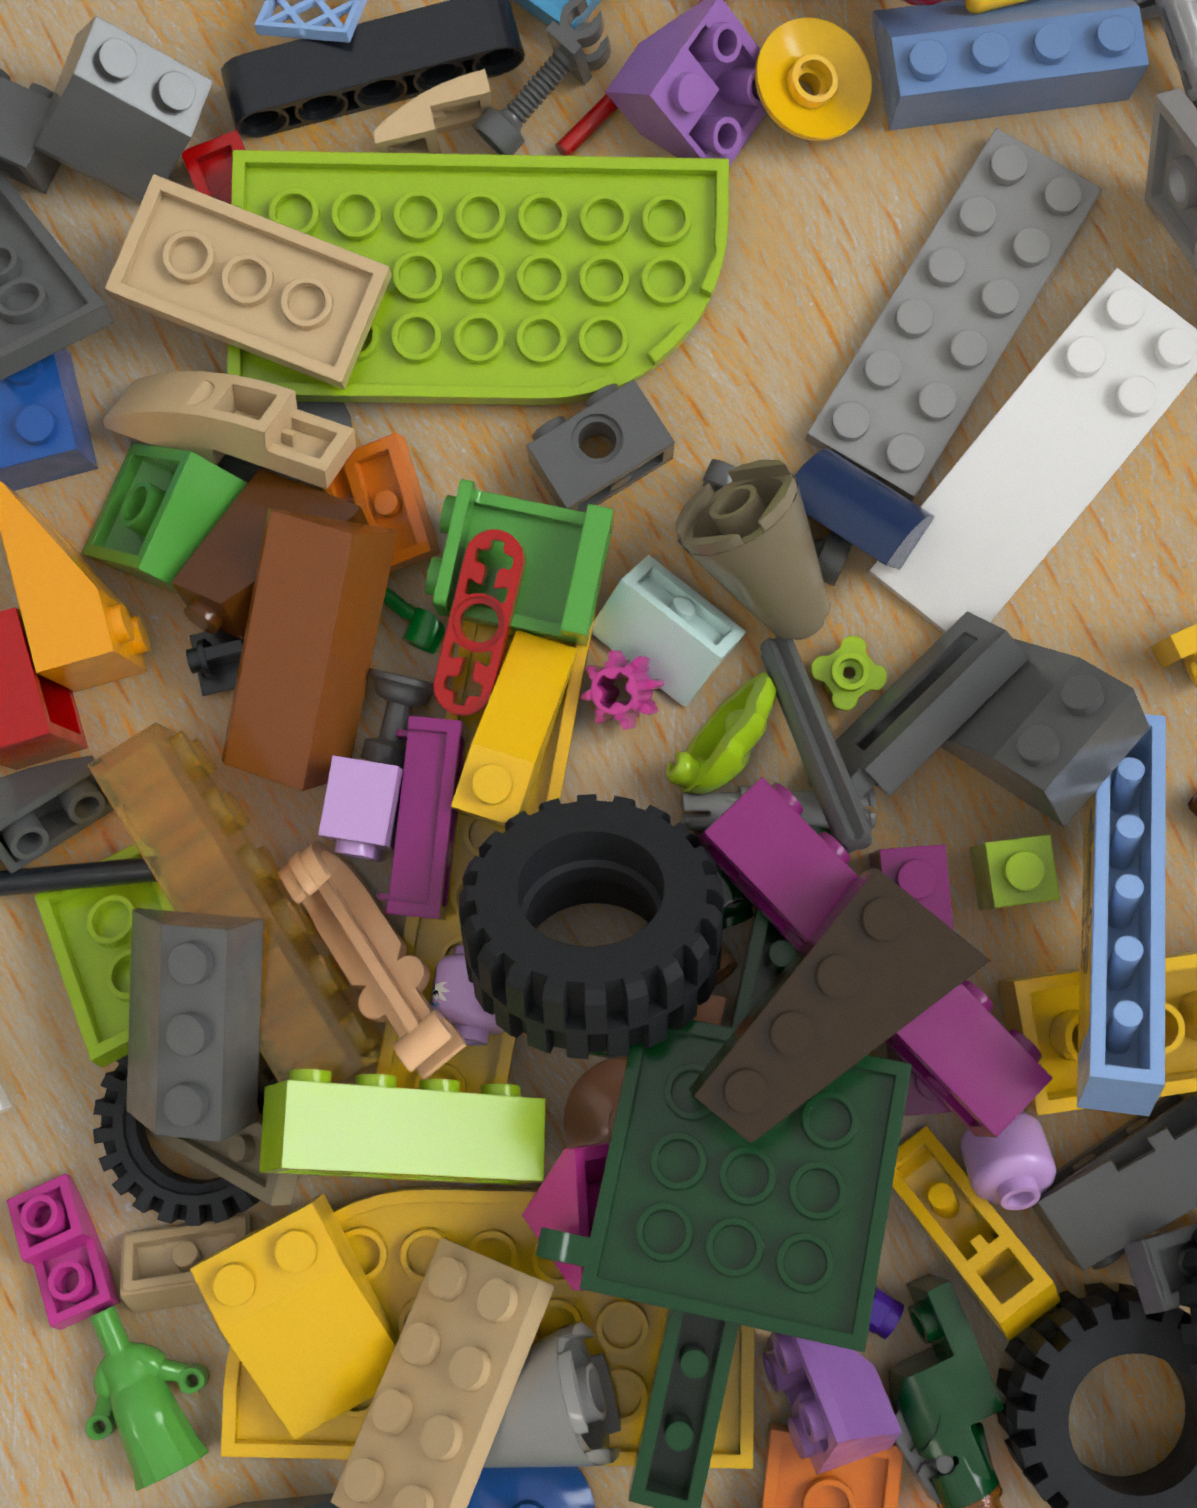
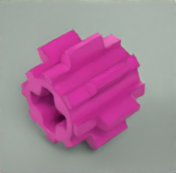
M621 650L609 651V662H605L606 668L597 665H591L586 668L590 675L588 678L593 681L591 690L581 694V699L593 700L594 704L598 707L595 710V713H597L596 723H607L614 717L615 720H619L623 730L632 729L636 726V717H640L638 711L647 715L657 714L659 710L655 705V701L651 698L653 689L662 687L664 681L651 679L647 674V671L650 669L647 667L650 660L647 656H638L630 663V660L625 659V655ZM628 678L625 689L632 695L631 700L617 702L616 699L620 691L613 683L615 679Z

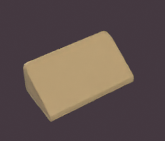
M250 1214L231 1217L228 1220L215 1224L214 1221H207L200 1226H185L184 1224L122 1234L121 1299L135 1313L205 1303L206 1301L190 1268L206 1256L254 1231L252 1217Z

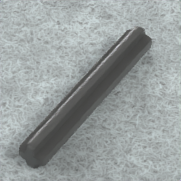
M768 638L761 644V659L767 674L776 686L777 699L832 837L845 848L848 854L856 850L865 849L872 842L871 826L793 639Z

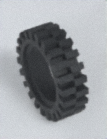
M260 1036L257 1104L261 1114H263L265 1087L289 1080V1071L295 1069L288 1056L282 1058L276 1051L279 1045L269 1036ZM128 1055L116 1060L119 1063L115 1071L106 1072L100 1085L107 1088L104 1098L95 1101L93 1115H101V1127L93 1129L94 1144L102 1142L104 1144L106 1156L98 1159L104 1172L113 1169L118 1180L112 1186L120 1195L127 1192L132 1194L136 1198L132 1206L142 1213L152 1209L159 1213L157 1220L170 1224L176 1220L186 1221L185 1226H200L207 1221H214V1224L222 1222L238 1213L245 1212L261 1201L222 1177L209 1180L191 1179L173 1172L164 1165L150 1147L145 1126L126 1111Z

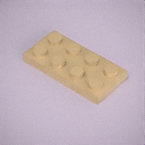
M153 174L104 290L110 298L345 390L392 274L389 266Z
M440 1238L333 1494L331 1503L339 1508H467L555 1286L461 1245Z

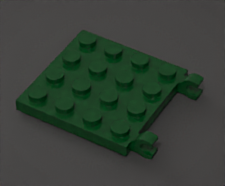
M691 1020L684 1028L678 1031L672 1026L668 1027L667 1039L650 1048L645 1049L643 1044L639 1043L629 1047V1055L610 1058L625 1059L627 1064L591 1236L589 1238L541 1227L535 1256L584 1267L579 1288L582 1290L865 1352L912 1064L867 1055L766 1133L750 1143L696 1099L688 1089L736 1030L735 1028ZM607 1051L589 1052L590 1055L608 1058Z

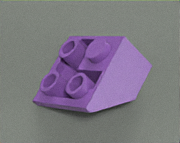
M703 0L640 42L605 91L642 136L675 157L729 159V166L766 114V110L758 96L755 83V65L760 48L724 0Z
M771 1333L766 1345L768 1351L763 1353L765 1371L774 1391L778 1393L784 1390L793 1413V1417L788 1418V1428L792 1442L801 1459L810 1457L816 1475L892 1447L902 1434V1430L877 1370L872 1363L855 1350L779 1333Z

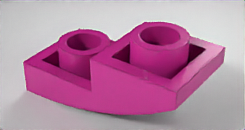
M63 1174L6 1200L22 1261L34 1265L50 1327L62 1330L121 1303L100 1239L84 1201L70 1175Z

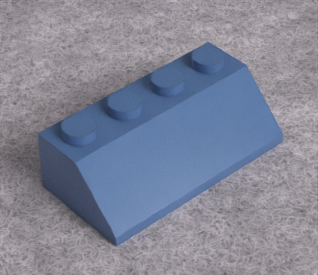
M953 0L929 6L914 5L874 10L872 14L889 130L1129 100L1149 66L1140 7L1134 0H1029L980 14L970 13L965 7V0Z

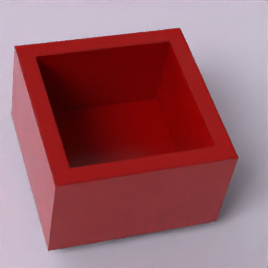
M13 607L0 611V765L18 770L87 749L88 745L73 691L36 673L20 609Z

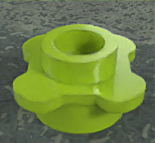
M858 636L845 637L841 641L838 650L829 656H818L811 665L812 677L816 681L822 682L826 692L832 696L831 702L833 706L842 711L852 710L857 705L858 698L869 690L878 691L882 689L887 681L886 670L884 667L873 663L866 653L865 641ZM845 668H852L854 670L855 676L852 679L844 677L843 670Z

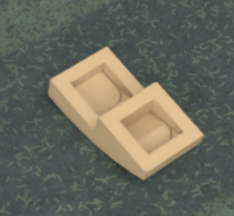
M483 69L441 83L402 105L373 131L378 153L441 154L438 133L472 126L489 106L493 108L486 70Z

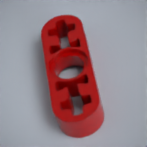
M490 529L477 534L469 542L465 551L434 678V694L437 701L446 711L455 715H471L486 708L499 676L526 566V555L522 545L515 537L502 530ZM495 542H503L504 553L513 558L511 569H499L494 584L495 589H507L504 603L487 594H468L472 580L480 585H485L488 568L486 565L478 562V556L481 550L492 551ZM476 604L490 606L498 617L499 623L495 635L485 642L472 641L465 635L462 628L464 613ZM456 643L472 652H492L489 666L481 661L475 662L472 679L476 683L482 684V691L480 696H468L465 705L456 702L457 691L448 688L450 676H461L467 657H453Z

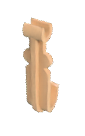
M315 841L305 850L297 851L290 857L288 864L278 872V875L293 900L297 904L302 902L317 931L350 984L357 989H363L358 1003L361 1014L376 1023L389 1020L400 1038L393 1044L397 1056L410 1072L417 1069L421 1077L427 1079L466 1046V1042L456 1026L440 1010H433L422 994L430 980L428 966L418 957L412 955L405 956L407 945L363 878L342 855L335 853L334 849L328 845Z

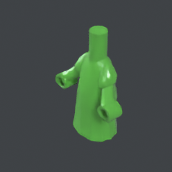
M115 1306L109 1307L90 1317L105 1356L97 1366L93 1379L94 1390L98 1396L93 1415L86 1423L88 1437L98 1441L118 1429L133 1471L136 1491L178 1472L209 1453V1450L195 1433L166 1383L167 1380L178 1382L182 1392L187 1394L195 1393L207 1385L210 1373L207 1367L200 1363L190 1365L170 1360L157 1347L145 1343L130 1342ZM191 1374H194V1375L197 1376V1378H198V1383H197V1384L193 1383V1382L190 1380V1375H191ZM99 1420L105 1423V1430L100 1428Z

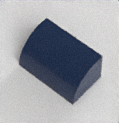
M827 448L813 455L795 474L807 515L882 564L900 570L935 517Z

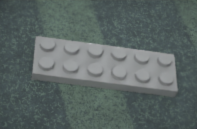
M996 128L811 426L805 441L820 450L826 448L832 450L910 501H913L1096 201L1102 188Z

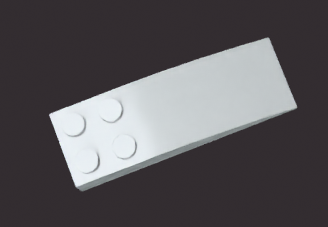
M1116 268L921 506V508L935 517L900 570L877 561L868 574L943 634L967 611L991 622L1197 373V329L1120 269Z

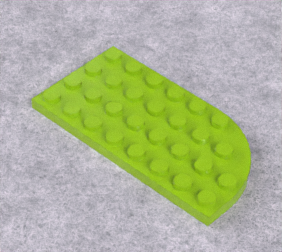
M233 150L231 205L389 266L392 277L345 390L229 344L227 374L257 379L295 390L296 402L556 405L588 400L595 392L610 384H616L620 388L633 379L637 381L659 366L685 341L701 319L713 296L721 273L728 237L729 159Z

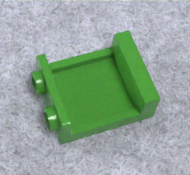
M461 479L457 496L447 495L443 504L439 530L440 533L448 534L443 557L433 556L426 578L425 593L434 596L433 605L438 615L450 617L465 551L469 542L477 534L485 530H502L511 534L520 542L526 555L525 571L510 630H520L536 636L587 646L614 526V509L588 504L585 513L480 491L476 489L474 481ZM495 542L492 551L481 550L478 562L486 565L488 568L485 585H480L472 580L468 594H487L495 597L502 603L505 602L507 589L494 588L499 569L505 568L510 570L513 565V558L504 553L503 542ZM486 604L471 606L462 618L465 621L498 627L499 623L496 612Z

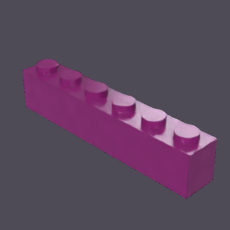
M761 777L698 837L699 846H703L710 852L717 867L799 951L859 876L847 865L851 859L845 848L826 832H821L818 835L800 816L803 808L797 798L781 784L774 783L771 786ZM965 980L891 1036L885 1043L905 1063L912 1064L911 1070L974 1136L997 1138L1053 1078L1038 1063L1042 1059V1055L1037 1047L1020 1032L1014 1029L1008 1032L990 1013L994 1006L988 996L975 984Z

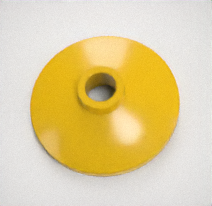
M812 17L790 20L777 27L769 35L758 53L755 65V83L758 96L768 115L788 133L810 141L832 140L849 132L858 124L867 111L872 95V75L869 63L855 39L836 24ZM799 81L807 82L813 90V95L805 92Z

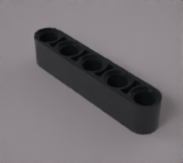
M448 0L357 24L350 43L298 39L241 54L231 58L223 65L221 75L235 129L242 136L258 138L411 99L441 83L485 69L487 78L502 75L518 67L524 61L525 53L510 0Z

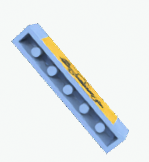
M1144 714L1150 726L1149 730L1085 803L1077 1108L1149 1116L1165 1086L1166 716Z

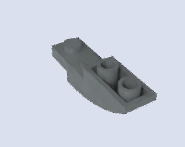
M92 755L47 763L0 777V861L3 862L11 874L123 805Z

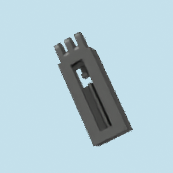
M967 611L835 741L859 800L874 786H878L881 791L890 797L1029 660L1005 629ZM808 776V783H809V785L813 788V786H812V784H811V781H810V779H809V776Z

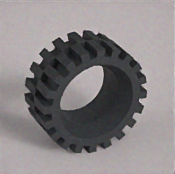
M1102 1282L1084 1284L1086 1297L1080 1299L1068 1290L1059 1293L1061 1301L1056 1305L1058 1310L1048 1317L1044 1314L1033 1322L1030 1326L1034 1331L1026 1342L1016 1336L1009 1341L1005 1351L1015 1360L1012 1371L1002 1368L998 1370L996 1386L1005 1395L1006 1404H1003L1005 1409L997 1412L998 1423L1009 1435V1439L1004 1440L1011 1457L1045 1502L1047 1501L1051 1508H1197V1383L1189 1365L1197 1360V1349L1195 1344H1184L1180 1324H1191V1315L1179 1307L1145 1315L1137 1288L1119 1283V1291L1112 1290ZM1132 1353L1146 1354L1165 1360L1175 1372L1181 1384L1185 1400L1184 1426L1181 1436L1171 1453L1155 1467L1130 1476L1102 1474L1083 1465L1079 1461L1070 1439L1069 1412L1073 1396L1084 1377L1100 1363L1119 1355Z

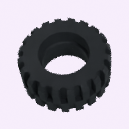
M596 794L577 795L576 802L561 804L559 798L541 803L538 806L539 811L534 814L528 815L524 810L505 823V832L503 834L495 830L478 848L479 857L475 856L469 862L462 878L464 889L459 893V917L469 981L473 983L475 997L482 1009L491 1015L495 1014L496 1025L510 1036L518 1038L522 1033L527 1034L528 1046L550 1054L553 1047L566 1049L568 1058L589 1059V1052L607 1051L608 1059L629 1055L630 1046L642 1043L644 1048L647 1049L666 1040L667 1028L670 1026L677 1031L684 1028L697 1016V1004L701 1005L707 1002L716 986V972L721 968L723 885L722 881L717 877V865L712 855L706 848L699 846V838L681 822L675 826L671 825V816L652 805L643 810L636 807L633 799L615 795L613 802L597 801ZM589 903L610 904L634 912L648 922L642 930L625 940L594 947L565 944L547 937L536 929L547 918L563 909Z

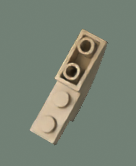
M174 371L135 379L103 418L105 429L154 446L192 451L215 465L227 454L325 489L330 486L356 448L354 428L298 410L295 390L233 374L207 371Z

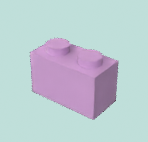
M332 756L318 835L336 842L335 853L344 854V856L382 862L384 851L394 852L403 769L395 765Z

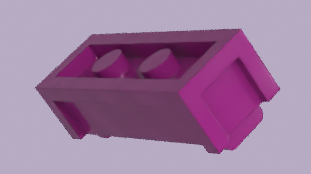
M409 716L408 730L397 729L396 736L400 740L407 741L390 890L389 894L378 893L377 899L387 901V914L446 920L458 812L451 807L463 771L467 728L459 720Z

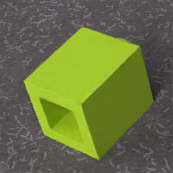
M1050 834L986 842L970 847L979 910L1060 900Z

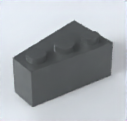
M1197 1092L1165 1096L1156 1102L1149 1116L1137 1115L1056 1170L1053 1184L1045 1193L1041 1194L1039 1201L1031 1207L1068 1261L1083 1271L1091 1266L1095 1270L1104 1268L1115 1262L1125 1253L1124 1244L1140 1240L1197 1208Z

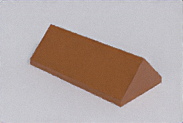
M268 508L221 759L225 765L300 791H305L328 783L333 755L352 758L398 531L391 528Z

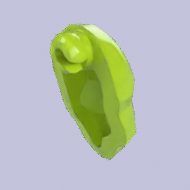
M766 672L759 673L749 679L735 693L723 700L694 735L686 751L674 754L676 763L669 761L666 768V776L670 783L678 785L684 793L704 795L728 784L743 771L749 763L751 749L759 742L768 729L769 714L775 702L777 689L774 681Z

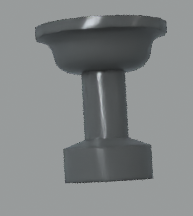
M370 668L369 675L374 678L377 695L388 701L379 737L365 739L361 758L377 763L399 766L404 769L406 744H404V740H400L396 736L397 729L407 730L412 706L421 707L429 703L434 694V683Z

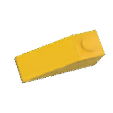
M520 630L516 631L475 733L451 807L456 812L504 828L505 823L524 810L526 812L577 656V648Z
M927 1126L898 1147L892 1189L1008 1341L1061 1301L1053 1280L987 1199H982L976 1195L966 1173Z

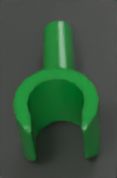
M386 587L383 604L402 619L409 622L402 640L422 651L434 654L445 634L443 623L430 611L419 607L416 608L410 603L408 604L390 588Z

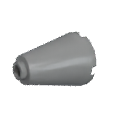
M581 1321L565 1325L531 1345L483 1468L603 1466L613 1463L619 1457L620 1448H609V1434L621 1431L616 1391L604 1354L600 1353L591 1356L584 1342V1339L595 1337L587 1325Z

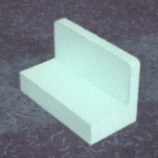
M650 555L646 556L620 580L594 620L592 634L611 650H621L625 655V659L630 660V663L638 656L650 658L647 666L650 669L647 671V674L651 679L663 680L664 685L660 689L682 706H687L694 699L713 671L733 651L746 633L743 628Z

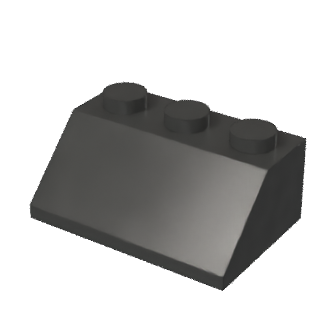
M143 908L132 910L126 1111L155 1135L221 1142L257 1122L263 918Z

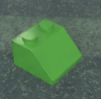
M132 442L81 554L169 592L178 594L171 583L248 483L192 451Z

